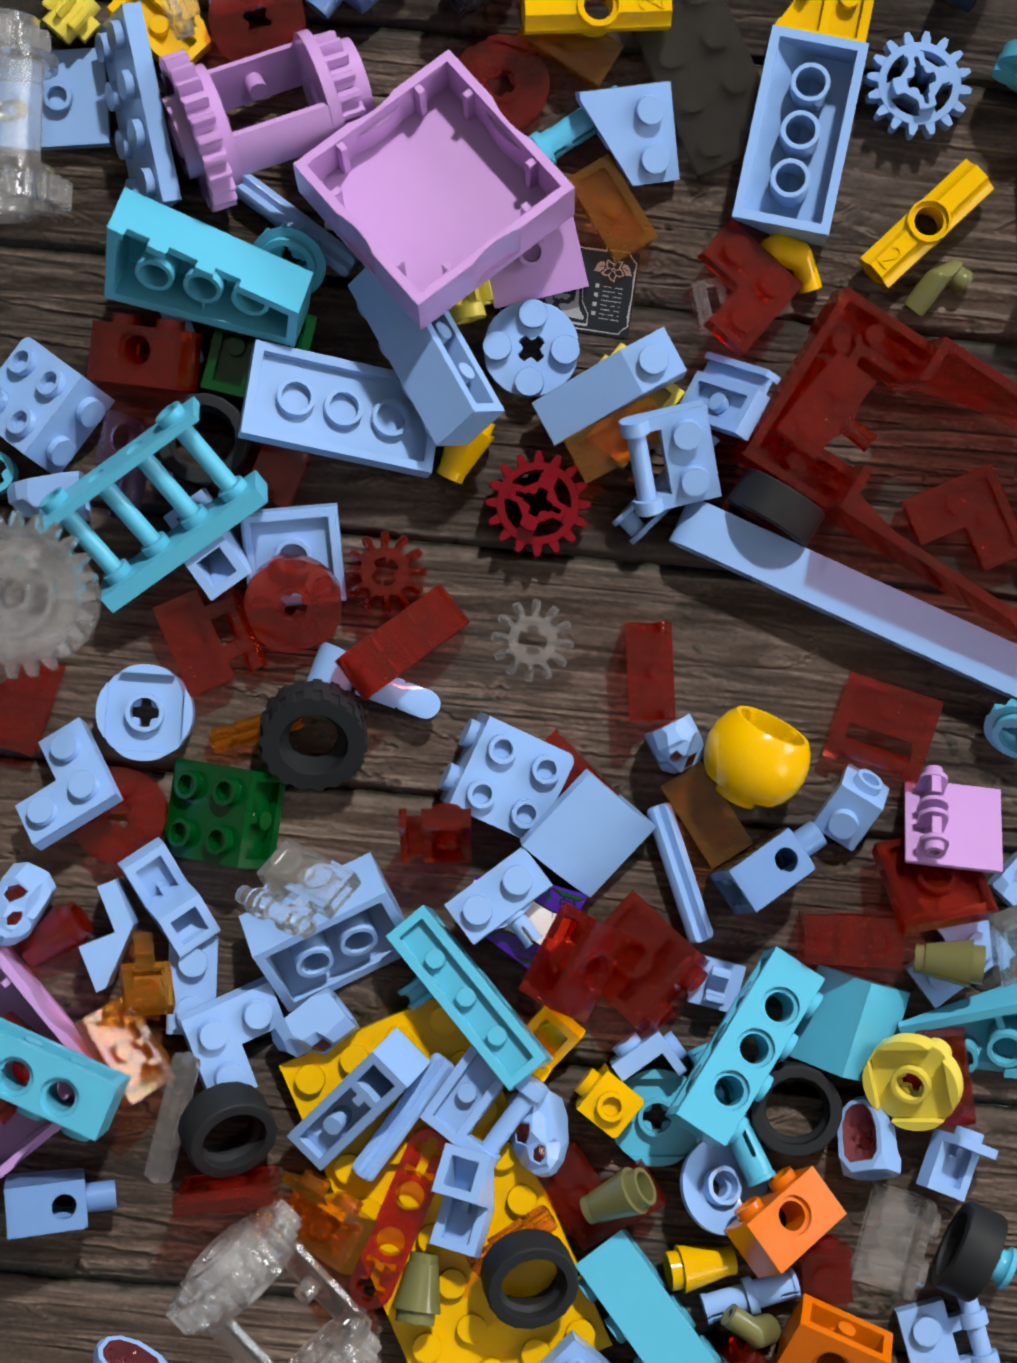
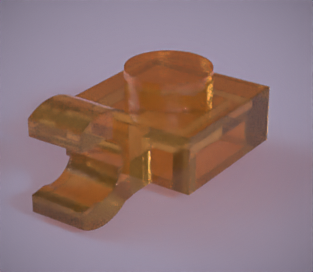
M151 931L132 932L133 945L128 946L130 963L121 964L119 970L124 1017L173 1014L176 1002L170 961L155 962Z

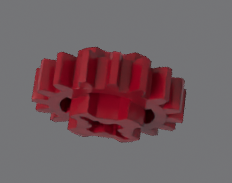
M536 451L534 462L527 463L525 457L522 454H518L516 457L518 467L512 470L505 464L500 466V471L505 477L503 482L490 480L489 487L497 492L498 495L497 498L485 500V507L497 509V514L492 516L488 523L490 526H503L504 530L498 538L501 543L509 540L511 537L516 540L515 553L519 554L525 545L532 546L534 557H539L542 546L548 545L554 555L558 554V541L563 538L566 542L573 544L576 538L571 531L572 527L585 528L587 524L582 517L578 516V512L590 509L591 507L590 501L579 499V494L583 493L588 488L586 482L574 484L572 478L575 476L578 468L573 465L565 471L560 469L561 456L558 454L552 459L551 463L544 462L542 451ZM541 473L539 480L525 487L517 483L514 484L517 479L526 474ZM558 480L568 491L571 508L560 503L554 489ZM538 492L547 495L546 504L552 507L549 512L541 510L537 517L529 514L530 505L524 502V498H535ZM505 500L517 506L522 519L518 529L513 526L506 514ZM554 522L558 525H563L552 534L534 536L537 527L546 523Z

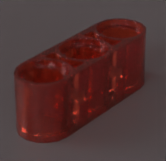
M439 584L346 651L335 663L365 701L470 623V620L444 586Z

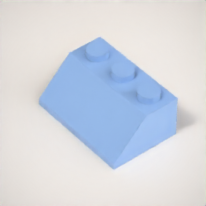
M371 852L239 916L254 961L288 1012L295 1010L310 997L325 988L334 991L402 958L385 936L401 924L405 917Z

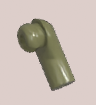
M950 260L926 272L904 303L918 315L924 316L946 286L950 287L955 293H963L973 280V273L962 266L963 262Z
M732 1304L724 1311L721 1317V1324L756 1350L775 1344L780 1337V1326L777 1320L768 1313L752 1316L738 1305Z

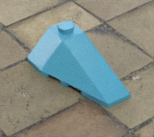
M1017 980L899 1022L898 1028L900 1033H915L928 1038H940L947 1042L951 1047L952 1057L959 1065L961 1073L971 1074L974 1070L1004 1072L1005 1078L1017 1079Z

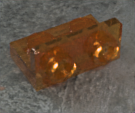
M127 992L74 1024L94 1060L131 1076L120 1101L123 1109L132 1106L176 1077L167 1051L156 1042L146 1025V1017L143 1010L137 1003L131 1000Z

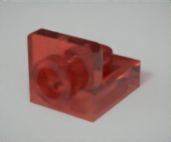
M262 443L263 446L251 472L256 470L266 481L269 502L280 507H290L312 457L307 452Z
M824 1234L799 1257L802 1296L806 1293L828 1304L853 1302L850 1260L853 1259L852 1248L846 1240H839V1236L836 1234Z

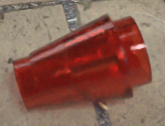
M69 901L65 905L57 904L34 928L29 937L19 943L18 949L30 966L37 967L41 963H45L85 944L87 936L93 932V926L87 914L75 902Z

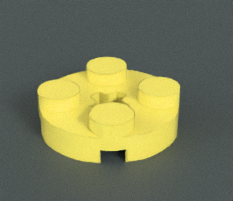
M915 1033L892 1035L879 1042L863 1069V1088L869 1103L876 1111L881 1107L886 1114L893 1117L890 1121L892 1124L905 1130L927 1131L938 1127L954 1112L963 1094V1077L959 1065L952 1057L951 1047L940 1038H928ZM908 1073L917 1076L922 1081L919 1091L913 1090L911 1083L903 1082L902 1078L906 1077Z

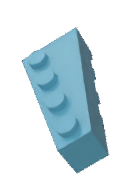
M620 1230L575 1264V1267L581 1274L578 1276L580 1289L591 1303L597 1299L602 1303L609 1313L604 1322L620 1344L628 1340L639 1357L633 1360L634 1363H723L721 1355L710 1340L708 1341L703 1335L699 1336L694 1330L696 1324L692 1316L674 1294L671 1296L665 1289L667 1286L665 1280L627 1230Z

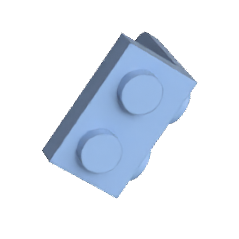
M26 337L20 341L0 368V436L51 474L62 472L98 423L103 419L115 400L31 337Z
M480 712L477 720L470 718L462 731L459 745L464 748L457 763L450 762L442 774L438 789L443 791L440 800L448 806L522 838L558 799L573 767L574 758L570 753Z

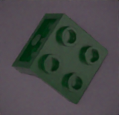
M178 758L174 769L164 843L173 856L233 868L273 870L286 785L280 782L275 774L272 776L269 771L242 769Z

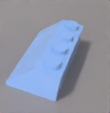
M772 25L732 219L770 235L782 234L799 239L807 244L826 246L869 43Z

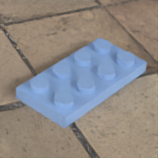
M141 1L122 3L99 27V33L95 35L96 55L100 63H105L109 80L105 84L107 106L111 112L115 111L119 128L115 133L116 150L119 158L126 161L129 178L125 181V187L171 208L182 197Z
M255 340L251 351L237 438L428 478L431 475L436 444L425 432L423 421L412 401L403 392L401 381L394 370Z

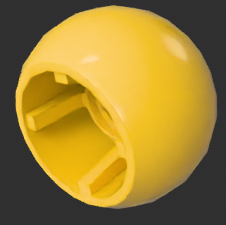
M749 706L735 707L727 711L716 721L707 736L703 754L706 773L717 783L715 788L717 792L728 801L747 809H753L755 805L774 807L794 796L805 781L810 768L811 758L808 740L798 730L765 711Z

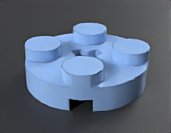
M537 299L514 303L500 311L488 326L483 342L486 368L494 382L511 395L527 398H540L569 381L575 372L580 353L577 331L568 316L557 307ZM525 338H528L530 341H534L537 338L544 343L540 348V352L543 355L542 359L536 362L535 359L530 357L523 361L519 357L523 350L520 342Z
M137 664L123 669L120 673L113 676L109 683H106L100 691L96 703V722L103 738H106L108 744L120 755L136 761L162 759L179 750L190 735L195 721V704L186 682L169 669L157 665ZM145 698L151 699L152 707L159 710L158 718L151 719L150 726L148 727L141 726V718L133 717V708L142 706L143 699Z

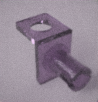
M107 410L94 463L100 465L118 452L113 445V434L118 426L123 424L128 431L127 444H129L142 434L144 421L115 410ZM135 467L117 480L116 485L140 511L146 482L150 480L138 467ZM110 508V511H108L107 516L119 519V517Z

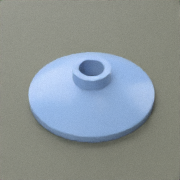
M703 1141L698 1143L687 1155L680 1174V1191L687 1212L701 1228L720 1236H728L724 1229L737 1219L734 1211L742 1203L753 1196L760 1198L768 1191L767 1180L758 1185L747 1187L746 1180L729 1144L726 1147L712 1148ZM713 1179L719 1185L718 1195L713 1190Z

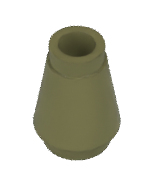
M974 939L926 944L916 943L913 972L923 973V975L966 988H970V984L983 985L986 946L974 944Z
M625 1167L587 1195L582 1196L580 1208L584 1218L590 1224L647 1213L649 1206L655 1204L657 1198L656 1189L650 1175L643 1168L637 1167L632 1169Z
M410 1251L409 1261H407L392 1305L393 1308H397L395 1321L422 1326H434L435 1315L441 1314L439 1255Z

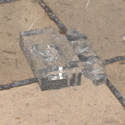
M286 838L256 873L264 887L253 889L247 885H242L236 891L235 900L245 906L248 914L259 920L266 918L275 922L276 928L287 935L294 936L298 934L304 938H310L314 935L317 928L316 921L312 919L313 916L319 913L331 919L360 886L361 881L355 871ZM286 897L294 900V903L282 904L281 902Z

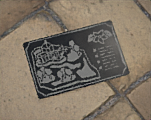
M580 244L589 286L537 300L551 304L564 312L573 323L576 331L627 338L640 254ZM506 307L497 308L495 316Z

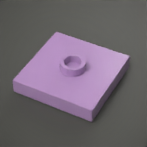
M573 216L489 279L495 309L518 302H525L529 299H539L589 286Z

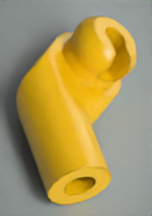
M772 234L762 241L759 249L762 259L767 263H774L792 270L799 294L811 292L822 287L812 250L806 242L782 234Z

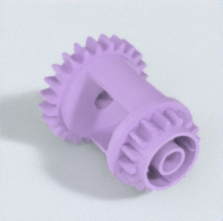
M308 29L293 33V42L209 70L202 63L194 65L185 49L159 58V67L162 73L160 75L166 97L161 98L173 148L188 180L195 178L196 184H199L202 197L205 198L211 212H217L237 205L236 185L243 183V176L304 156L347 123L357 120L375 109L365 68L355 45L349 37L337 38L334 30L313 36ZM299 86L303 87L309 107L234 132L231 131L225 111Z

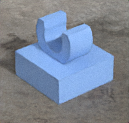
M698 953L686 1001L727 1012L740 992L746 966Z

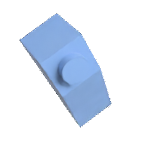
M662 327L615 352L532 402V406L555 447L683 379L687 369L665 328Z
M396 1027L287 1137L321 1171L399 1097L431 1061Z

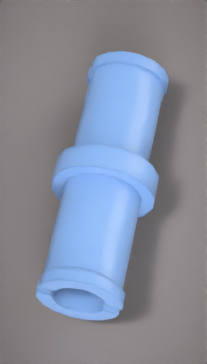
M789 1267L779 1275L753 1280L749 1275L742 1277L739 1284L708 1293H700L699 1298L708 1325H711L713 1322L720 1321L724 1311L732 1304L738 1305L746 1312H749L750 1315L755 1316L761 1314V1308L795 1298H802L796 1273L793 1267Z

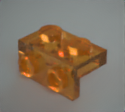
M305 1169L303 1175L284 1171L280 1180L294 1189L275 1228L337 1272L352 1275L377 1221L361 1211L364 1203L359 1199L342 1191H337L335 1194L329 1190L331 1181L324 1176Z

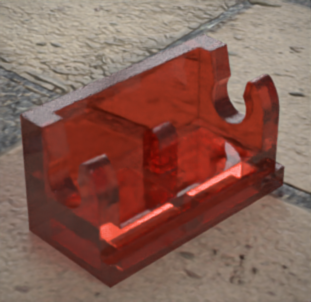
M665 621L656 623H624L623 641L627 721L676 719L672 623Z

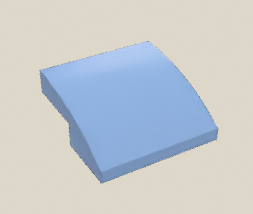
M586 768L520 839V842L525 849L548 868L591 898L651 834L656 826L622 795L614 793Z

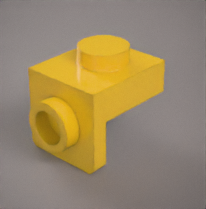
M551 999L526 1023L554 1058L544 1069L538 1068L531 1074L542 1083L546 1080L551 1070L581 1040L586 1032L583 1027Z
M606 1063L598 1072L593 1068L589 1069L574 1089L579 1094L575 1100L576 1109L612 1138H617L644 1104L643 1098L623 1083L616 1072Z

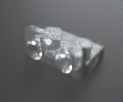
M874 1182L850 1268V1278L899 1292L902 1298L913 1300L915 1289H922L926 1282L929 1262L924 1259L928 1241L935 1242L940 1230L941 1213L936 1212V1203L928 1196Z

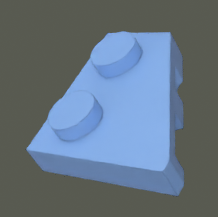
M671 81L575 92L576 101L581 108H584L598 131L597 135L605 148L615 158L616 166L628 185L637 186L680 180Z

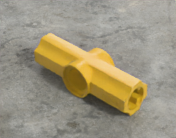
M521 0L523 35L582 33L585 36L595 38L603 36L607 32L670 30L672 0H597L602 2L608 10V17L601 20L593 19L586 13L584 3L590 0Z
M964 159L922 200L914 204L903 218L858 259L864 272L875 284L881 286L885 291L888 290L994 190L988 176L978 165ZM924 214L933 218L937 226L936 234L928 236L920 233L915 227V216Z

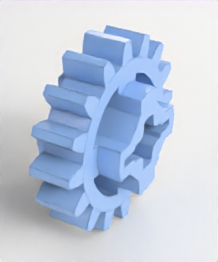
M925 31L919 42H914L910 32H906L901 38V47H898L895 42L889 40L883 47L886 57L875 54L870 65L878 72L868 73L864 80V84L875 87V90L867 94L865 102L866 104L878 103L879 109L873 116V119L876 122L887 117L891 121L887 130L889 134L894 133L900 126L905 128L906 140L911 141L916 131L921 129L925 139L928 140L935 134L936 124L941 130L946 132L953 124L950 115L960 118L966 107L958 100L967 99L972 92V88L961 84V82L969 77L971 70L970 68L957 67L956 64L963 55L961 50L950 55L945 51L949 39L944 37L937 45L931 44L930 32ZM925 58H928V59L934 61V62L937 63L940 67H937L936 65H934V64H932L931 62L927 61ZM900 61L901 66L899 69L901 76L893 78L891 82H887L889 69L896 62ZM912 78L916 79L918 85L926 84L927 88L923 94H920L917 87L909 88L908 85ZM949 89L945 105L936 112L935 95L942 94L944 90ZM895 105H899L904 109L908 110L911 113V115L901 111Z

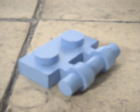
M940 1295L893 1308L908 1362L1001 1363L997 1349L991 1348L985 1327L989 1323L985 1307L979 1305L978 1298L971 1302H965L957 1298L961 1310L950 1313L946 1312L944 1301ZM966 1330L972 1352L959 1355L953 1332Z

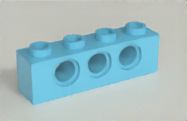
M777 946L764 951L665 1116L712 1148L726 1147L728 1142L735 1144L748 1125L749 1119L744 1117L753 1100L756 1102L761 1101L770 1089L774 1077L769 1075L778 1058L783 1061L795 1047L798 1035L794 1031L803 1017L809 1019L818 1008L823 998V995L818 991L825 978ZM769 996L777 998L782 1004L783 1014L778 1022L769 1018L765 1011V1002ZM744 1037L751 1038L757 1044L758 1056L754 1063L747 1062L741 1055L740 1044ZM720 1078L729 1081L733 1087V1099L728 1105L720 1103L715 1095V1085Z
M0 1017V1098L17 1105L16 1110L29 1119L37 1121L47 1119L62 1126L61 1131L65 1135L79 1141H89L90 1139L96 1141L107 1132L131 1076ZM14 1061L21 1062L28 1068L30 1074L28 1083L21 1082L15 1077L12 1068ZM58 1082H65L72 1087L75 1093L74 1103L65 1102L60 1098L57 1092Z

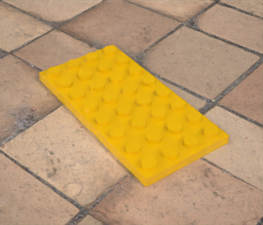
M432 997L413 1011L407 1007L359 1028L326 1055L317 1052L306 1053L298 1058L293 1057L280 1063L279 1067L303 1120L396 1027L428 1059L437 1052L448 1058L455 1066L471 1046V1043L438 1001ZM503 1090L471 1132L472 1135L481 1141L485 1139L507 1108V1099ZM405 1091L323 1168L408 1363H539L571 1330L576 1332L597 1351L612 1346V1340L596 1303H591L580 1287H578L575 1301L563 1316L549 1325L535 1329L514 1328L500 1321L489 1307L480 1277L483 1258L496 1241L510 1232L525 1228L546 1230L560 1238L568 1249L574 1264L578 1263L541 1177L522 1167L512 1150L511 1136L500 1150L501 1159L494 1167V1213L480 1259L429 1244L443 1198L442 1194L433 1192L431 1189L445 1143H452L421 1118L417 1120L373 1181L369 1182L362 1179L352 1169L355 1159ZM410 1251L439 1255L441 1314L435 1315L434 1326H422L395 1321L397 1308H393L392 1305L407 1261H409ZM533 1259L522 1262L511 1269L503 1279L501 1284L502 1291L511 1297L525 1298L536 1295L547 1288L556 1277V1266L548 1260Z

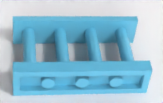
M194 396L182 405L178 401L168 405L156 417V424L66 490L58 487L51 491L39 504L40 509L36 529L43 535L58 523H61L104 571L100 600L112 613L268 503V486L261 475L254 470L244 478L241 475L234 476L195 430L193 425L199 421L200 403ZM175 438L179 440L220 489L218 492L219 496L205 506L202 503L196 504L153 455ZM135 467H138L181 516L180 524L166 534L164 531L157 532L115 484L117 480ZM99 495L143 545L141 552L129 561L126 559L119 560L76 510Z

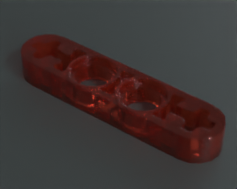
M430 1125L421 1126L409 1138L353 1270L349 1284L350 1296L362 1308L369 1310L378 1309L391 1298L435 1192L431 1191L441 1156L432 1155L427 1164L425 1173L435 1174L432 1180H429L418 1171L404 1169L407 1163H410L414 1168L417 1167L422 1152L419 1147L415 1146L418 1141L426 1143L429 1137H435L438 1139L437 1148L442 1152L445 1143L451 1144L449 1140ZM413 1181L422 1187L424 1199L416 1207H405L397 1200L396 1189L403 1182ZM389 1226L401 1230L405 1237V1244L402 1249L392 1253L381 1249L377 1243V1234L380 1230ZM368 1254H371L382 1263L396 1265L393 1271L388 1266H384L379 1285L385 1288L383 1292L375 1290L372 1297L363 1293L364 1284L358 1281L360 1278L369 1279L375 1267V1260L366 1259Z

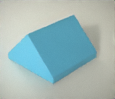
M817 963L815 972L825 978L818 991L823 995V998L809 1019L804 1017L801 1019L795 1032L798 1035V1040L789 1056L839 1077L862 1081L863 1069L879 1042L898 1034V1025L903 1019L911 993Z

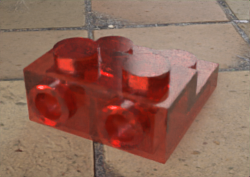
M632 890L567 962L635 1028L645 1032L650 1026L654 1030H658L672 1017L675 1009L670 1004L683 990L687 994H691L701 986L708 975L703 968L710 960L677 929L671 926L639 894Z

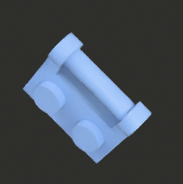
M702 399L627 416L619 421L621 437L627 439L637 496L633 499L636 516L651 517L662 513L666 509L722 496L707 405ZM657 430L668 488L661 490L655 489L646 435L650 432Z
M471 1044L422 1112L420 1118L452 1144L494 1157L495 1167L501 1159L499 1152L534 1103H541L549 1089L532 1075L527 1077L516 1087L519 1092L483 1141L477 1139L471 1132L505 1085Z

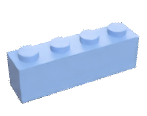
M366 267L347 285L357 302L359 313L367 320L376 336L380 351L391 363L401 381L403 392L412 401L423 421L425 432L434 441L436 446L468 445L505 412L449 311H446L424 329L420 330Z

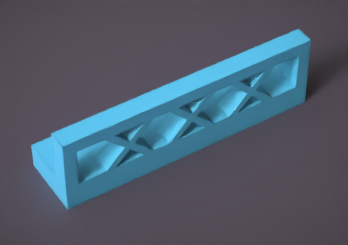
M422 905L385 936L509 1091L516 1088L538 1068L544 1069L554 1060L432 908Z

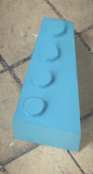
M124 187L107 226L105 298L295 347L310 305L313 272Z

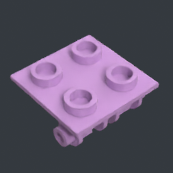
M938 765L926 766L918 779L905 778V863L1002 874L1001 789L948 783V776L943 772V768Z

